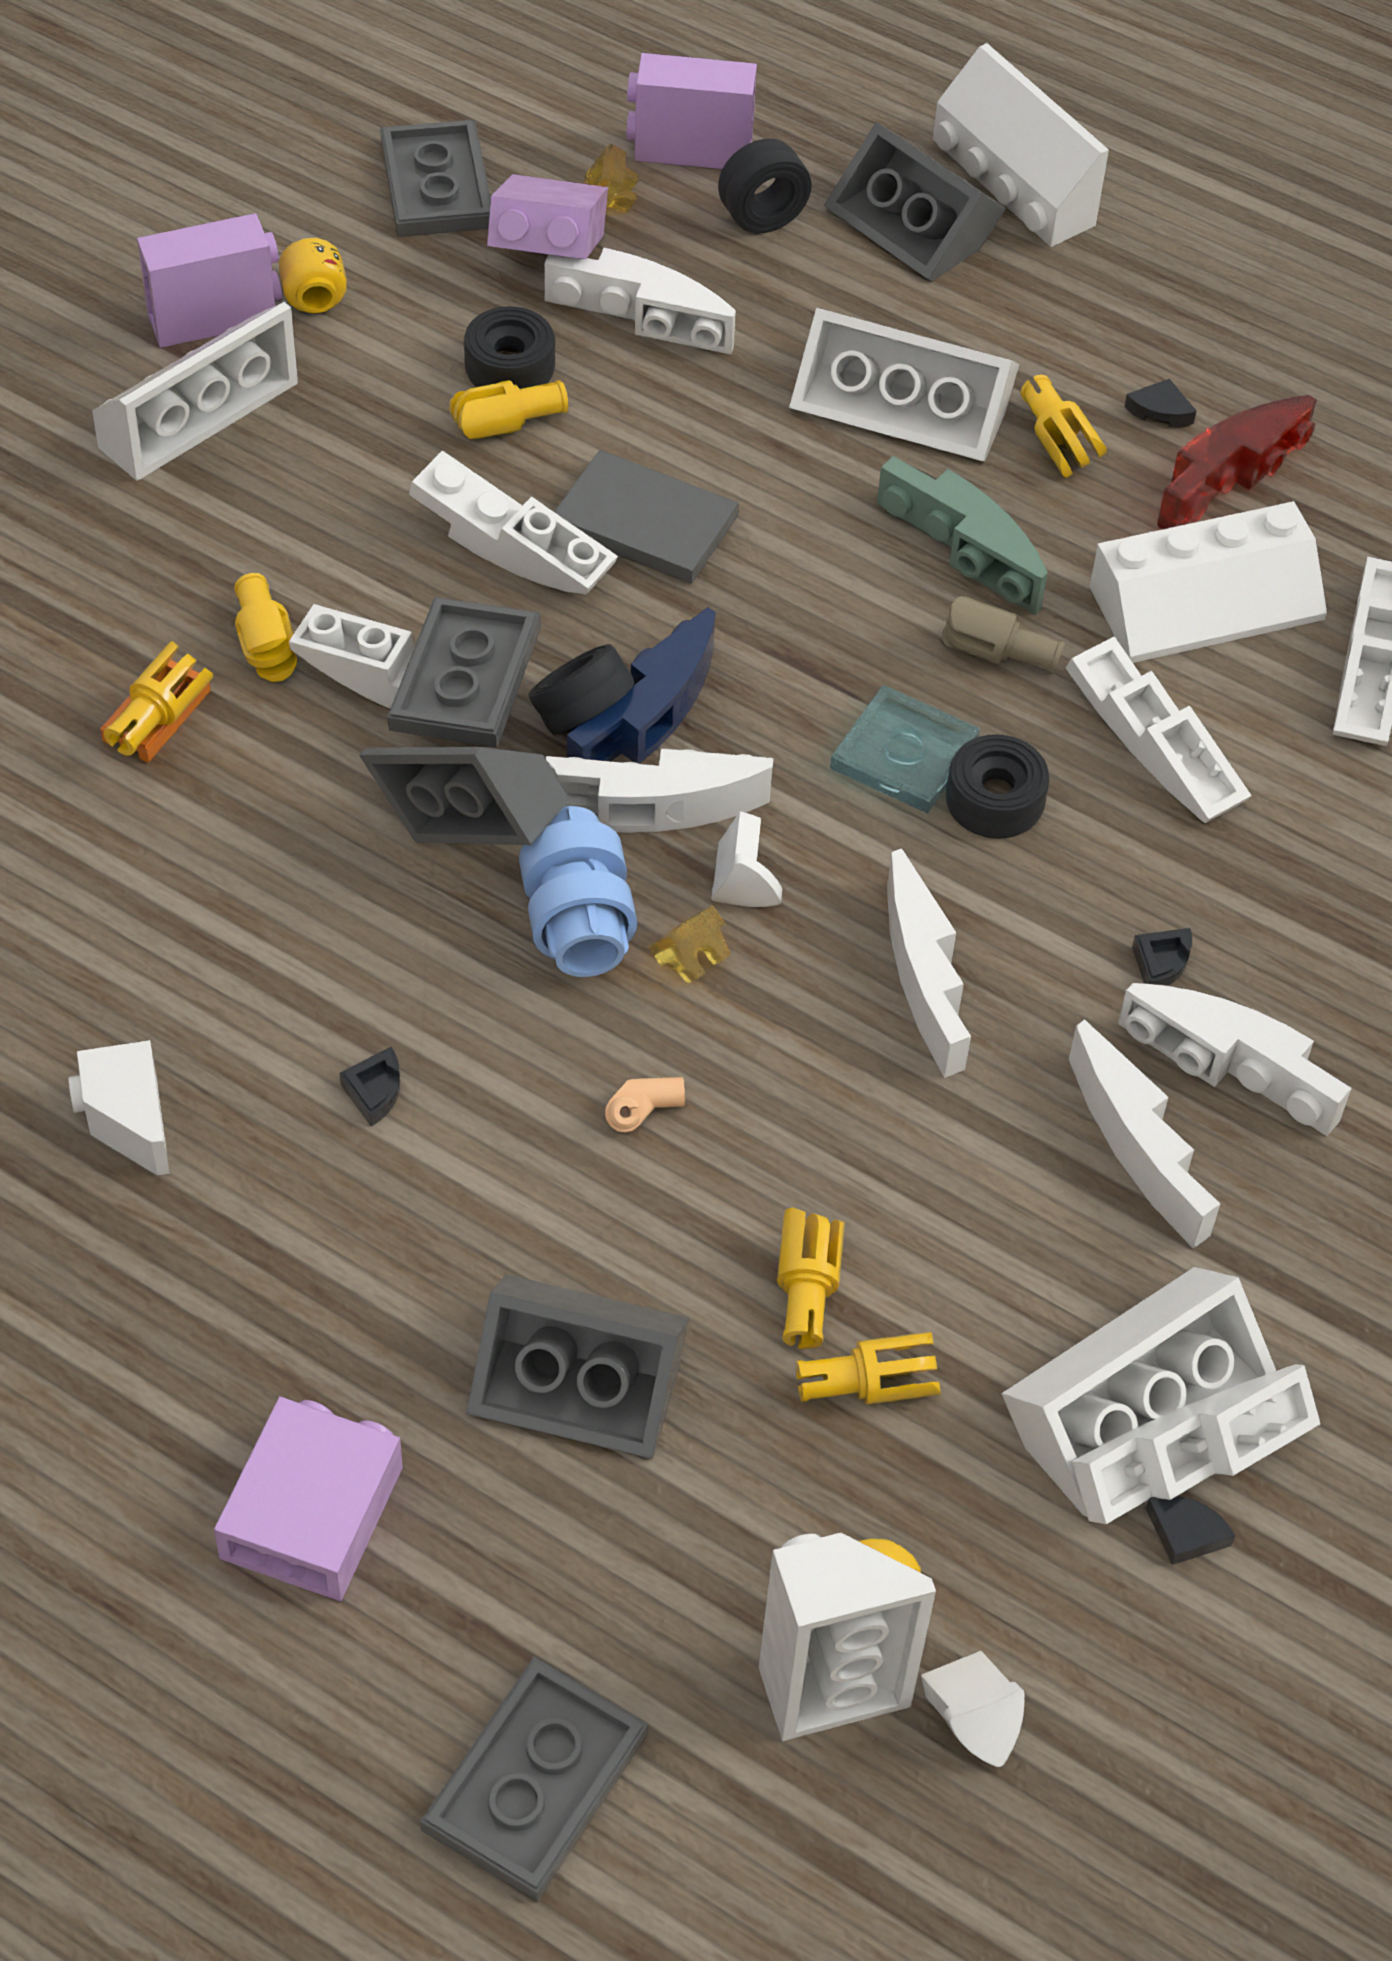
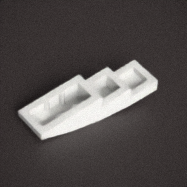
M1367 557L1353 619L1332 735L1387 746L1392 726V562Z
M1115 636L1070 660L1065 667L1098 714L1142 765L1201 821L1207 823L1247 801L1252 796L1192 708L1188 706L1179 711L1152 671L1141 676Z
M899 849L891 853L887 883L890 937L900 982L916 1025L942 1075L946 1078L965 1070L971 1035L958 1016L964 984L951 965L956 931L904 851Z
M1083 1020L1076 1025L1069 1061L1086 1104L1116 1158L1151 1205L1194 1249L1211 1236L1220 1203L1188 1174L1194 1149L1162 1120L1169 1097L1086 1020Z
M1294 1364L1230 1387L1122 1434L1073 1460V1468L1089 1522L1108 1524L1152 1497L1171 1500L1215 1473L1234 1476L1320 1425L1305 1366Z

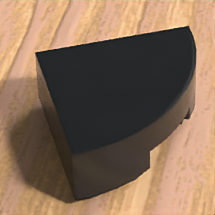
M1170 379L1128 393L1124 406L1131 414L1144 421L1146 416L1157 420L1169 421L1168 427H1182L1194 424L1197 412Z
M1190 928L1134 936L1132 949L1144 984L1169 986L1182 975L1187 966L1192 948Z
M392 1047L339 1073L341 1086L370 1126L382 1120L396 1103L400 1091L399 1062Z
M1176 1496L1171 1500L1156 1497L1149 1498L1146 1510L1172 1565L1232 1546L1235 1538L1233 1531L1226 1521L1208 1506L1181 1496Z

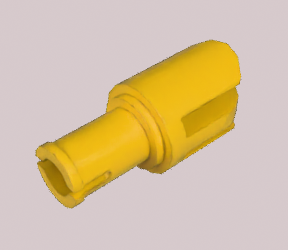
M1036 375L1033 378L1041 389L1040 393H1037L1030 381L1027 380L1022 386L1020 394L1037 417L1034 427L1035 435L1060 473L1067 478L1073 475L1057 445L1064 444L1081 469L1091 462L1076 436L1080 431L1099 458L1107 453V447L1080 407L1075 402L1062 401L1052 386L1051 380L1046 375Z
M510 380L470 388L455 393L449 404L452 419L469 439L519 432L526 419L556 413H567L569 408L566 388L561 380L521 389L517 385H513Z
M259 573L245 574L236 581L234 591L241 607L235 620V627L243 655L247 662L256 668L257 674L261 678L271 682L284 681L292 675L297 665L296 653L290 649L289 645L294 631L288 612L282 604L272 600L269 585L263 575Z
M174 641L166 645L130 686L131 703L104 730V737L112 747L125 732H129L123 739V744L117 750L123 755L131 756L157 724L171 725L213 678V673L204 668L184 692L176 698L173 692L197 662L190 654H186L161 682L155 680L179 649V645Z
M791 1207L785 1210L783 1216L777 1274L779 1287L788 1294L785 1329L782 1339L787 1345L793 1346L796 1335H799L798 1348L812 1349L821 1346L824 1336L822 1331L825 1298L836 1292L839 1287L845 1222L835 1219L829 1223L827 1217L815 1213L810 1214L805 1220V1211Z
M932 1331L857 1341L856 1348H852L851 1355L796 1361V1380L823 1377V1381L802 1383L797 1386L801 1402H807L810 1399L856 1393L858 1399H863L864 1403L869 1405L941 1395L939 1381L906 1384L883 1389L880 1387V1378L937 1370L936 1356L880 1363L877 1362L876 1353L934 1344Z

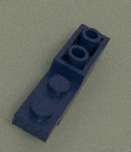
M707 607L691 620H684L679 623L671 635L652 649L646 648L641 651L633 663H631L630 673L634 679V686L614 705L587 722L571 729L567 735V758L578 757L586 760L611 762L620 754H623L632 762L640 764L657 750L677 729L691 710L702 690L714 650L716 613Z

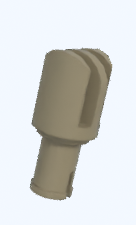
M966 596L956 597L951 605L950 613L942 632V641L945 646L997 665H999L1001 660L1006 662L1007 657L1046 670L1050 674H1054L1065 644L1064 641H1057L1019 627L1020 621L1016 620L1017 615Z

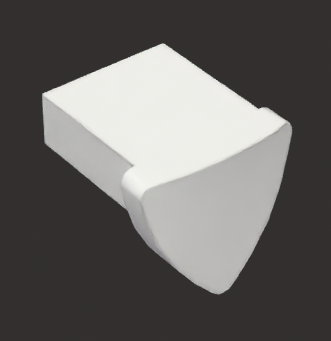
M740 811L718 842L711 897L713 901L745 907H768L781 903V885L768 869L757 862L760 817Z
M982 1651L922 1674L921 1678L925 1697L946 1720L957 1739L981 1760L996 1767L1004 1765L1020 1733L1024 1713V1690L1016 1682H1009Z

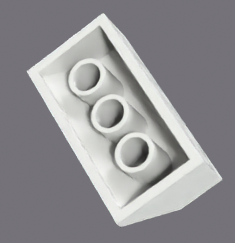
M988 43L980 46L938 100L933 140L941 150L946 151L971 177L978 180L1001 204L1011 210L1025 223L1029 230L1035 232L1050 247L1096 226L1109 149Z
M283 302L254 314L92 410L98 448L133 479L138 481L298 384L291 307Z
M816 308L789 408L985 462L1005 416L1019 364L1009 359Z
M1294 501L1098 543L1089 588L1115 638L1132 663L1323 621L1327 615L1316 539Z
M1193 1267L1001 1394L1025 1449L1081 1514L1088 1517L1073 1468V1460L1122 1434L1176 1409L1235 1385L1275 1372L1276 1368L1239 1277Z
M843 1533L822 1538L817 1534H804L788 1540L781 1548L773 1550L759 1671L782 1741L911 1707L936 1593L930 1577Z

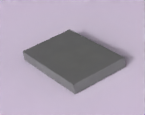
M475 120L380 128L381 146L397 237L489 229L491 198Z
M599 450L554 512L611 552L692 584L738 517L739 503Z
M434 597L388 713L389 731L497 748L542 626L540 613Z
M533 1657L421 1819V1831L538 1902L646 1738L649 1724L540 1659Z

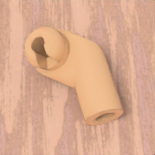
M663 1077L627 1080L606 1105L605 1116L608 1124L616 1131L629 1132L636 1129L654 1108L684 1107L683 1077Z

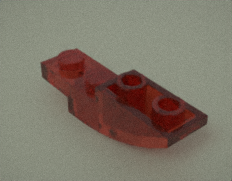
M1303 395L1258 405L1213 425L1193 438L1177 452L1171 483L1164 489L1157 526L1161 529H1168L1186 525L1189 521L1195 523L1205 513L1209 502L1219 493L1222 495L1227 494L1235 483L1251 490L1265 476H1274L1282 466L1285 457L1295 448L1301 450L1312 437L1315 430V423L1312 422V417L1317 399L1310 395Z

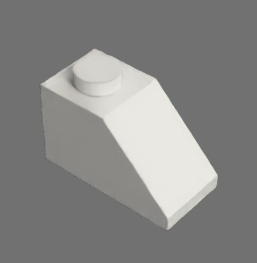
M150 1040L77 1051L80 1075L69 1077L70 1095L74 1113L85 1111L90 1135L157 1176L170 1174L157 1076Z

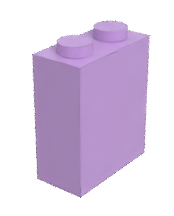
M642 53L638 73L630 72L627 91V102L636 103V111H629L626 134L627 140L635 141L634 161L723 169L729 158L740 148L751 143L753 139L757 64Z
M512 174L491 195L487 246L586 259L604 236L608 187Z
M256 213L137 238L147 315L160 348L221 335L229 328L238 325L254 314L275 306L276 301L282 300L280 281L276 271H272L271 265L272 263L279 262L276 241L272 232L264 233Z
M279 1396L214 1528L219 1559L341 1602L403 1468L400 1437L394 1436L389 1429L373 1421L356 1423L336 1416L320 1403L310 1400H303L298 1403Z

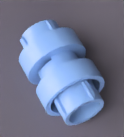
M566 806L561 809L532 845L522 846L519 853V863L524 890L530 899L528 913L535 946L544 955L555 959L557 967L562 972L576 977H590L608 972L622 961L629 949L628 942L636 932L637 917L631 889L625 882L627 868L620 837L612 828L600 823L598 817L592 811L583 807Z

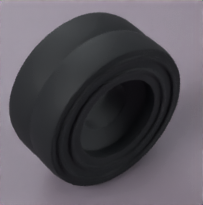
M769 138L753 141L735 152L724 165L718 180V191L722 203L735 222L743 229L752 233L772 232L790 223L806 206L812 188L809 171L795 151L785 142ZM775 178L774 182L767 189L755 194V191L764 182Z
M498 307L479 314L470 322L464 335V363L468 378L475 387L508 380L512 381L513 385H517L519 389L547 384L552 378L555 369V336L552 327L538 313L521 307ZM502 350H518L522 353L504 355L497 352Z
M605 644L593 648L563 664L538 682L528 695L547 729L552 734H558L587 722L614 705L634 686V679L628 668L623 664L617 650L611 644Z
M985 735L966 742L955 753L949 767L946 801L951 815L968 831L987 838H1010L1028 831L1040 819L1045 808L1050 781L1047 764L1042 755L1033 746L1012 736ZM989 779H1000L1009 783L1012 790L1005 794H996L986 790L983 783Z

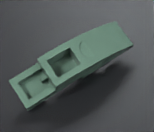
M892 456L881 467L877 505L886 509L890 514L900 517L926 532L933 539L950 546L949 565L959 570L964 576L978 581L1002 595L1007 601L1021 606L1034 615L1041 610L1048 572L1039 553L1027 535L995 501L950 469H947L935 480L895 456Z

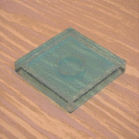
M883 685L831 756L830 769L928 814L947 786L949 767L955 753L966 742L979 737L980 728Z

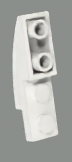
M603 248L599 260L548 254L545 261L546 302L635 320L636 335L732 354L736 310L721 297L691 278L656 262L608 248Z
M441 451L411 483L409 495L451 523L448 537L478 556L538 584L566 592L586 595L617 560L618 556L533 497L522 506L444 451Z
M313 604L289 641L290 649L312 666L347 688L389 709L392 706L414 650L411 631Z
M661 749L659 766L635 762L620 763L586 760L578 757L546 756V761L555 769L557 779L570 798L564 807L577 806L586 808L598 814L599 822L609 826L615 832H661L692 828L737 816L740 811L747 813L770 802L773 758L754 757L746 754L730 755L697 752L689 749Z
M1132 983L1126 990L1118 1025L1125 1028L1137 1041L1151 1045L1174 1060L1186 1073L1198 1076L1214 1087L1227 1073H1230L1250 1091L1261 1093L1287 1110L1296 1121L1312 1126L1325 1136H1328L1340 1122L1352 1088L1308 1061L1314 1042L1312 1039L1256 1010L1201 992L1164 985Z

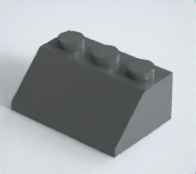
M875 122L824 204L827 209L930 281H934L979 251L1006 209L902 136L878 122Z
M486 747L365 748L359 754L415 842L532 845L570 800L557 779L555 769L546 761L542 754Z
M506 1274L490 1292L466 1414L653 1458L677 1379L689 1317Z

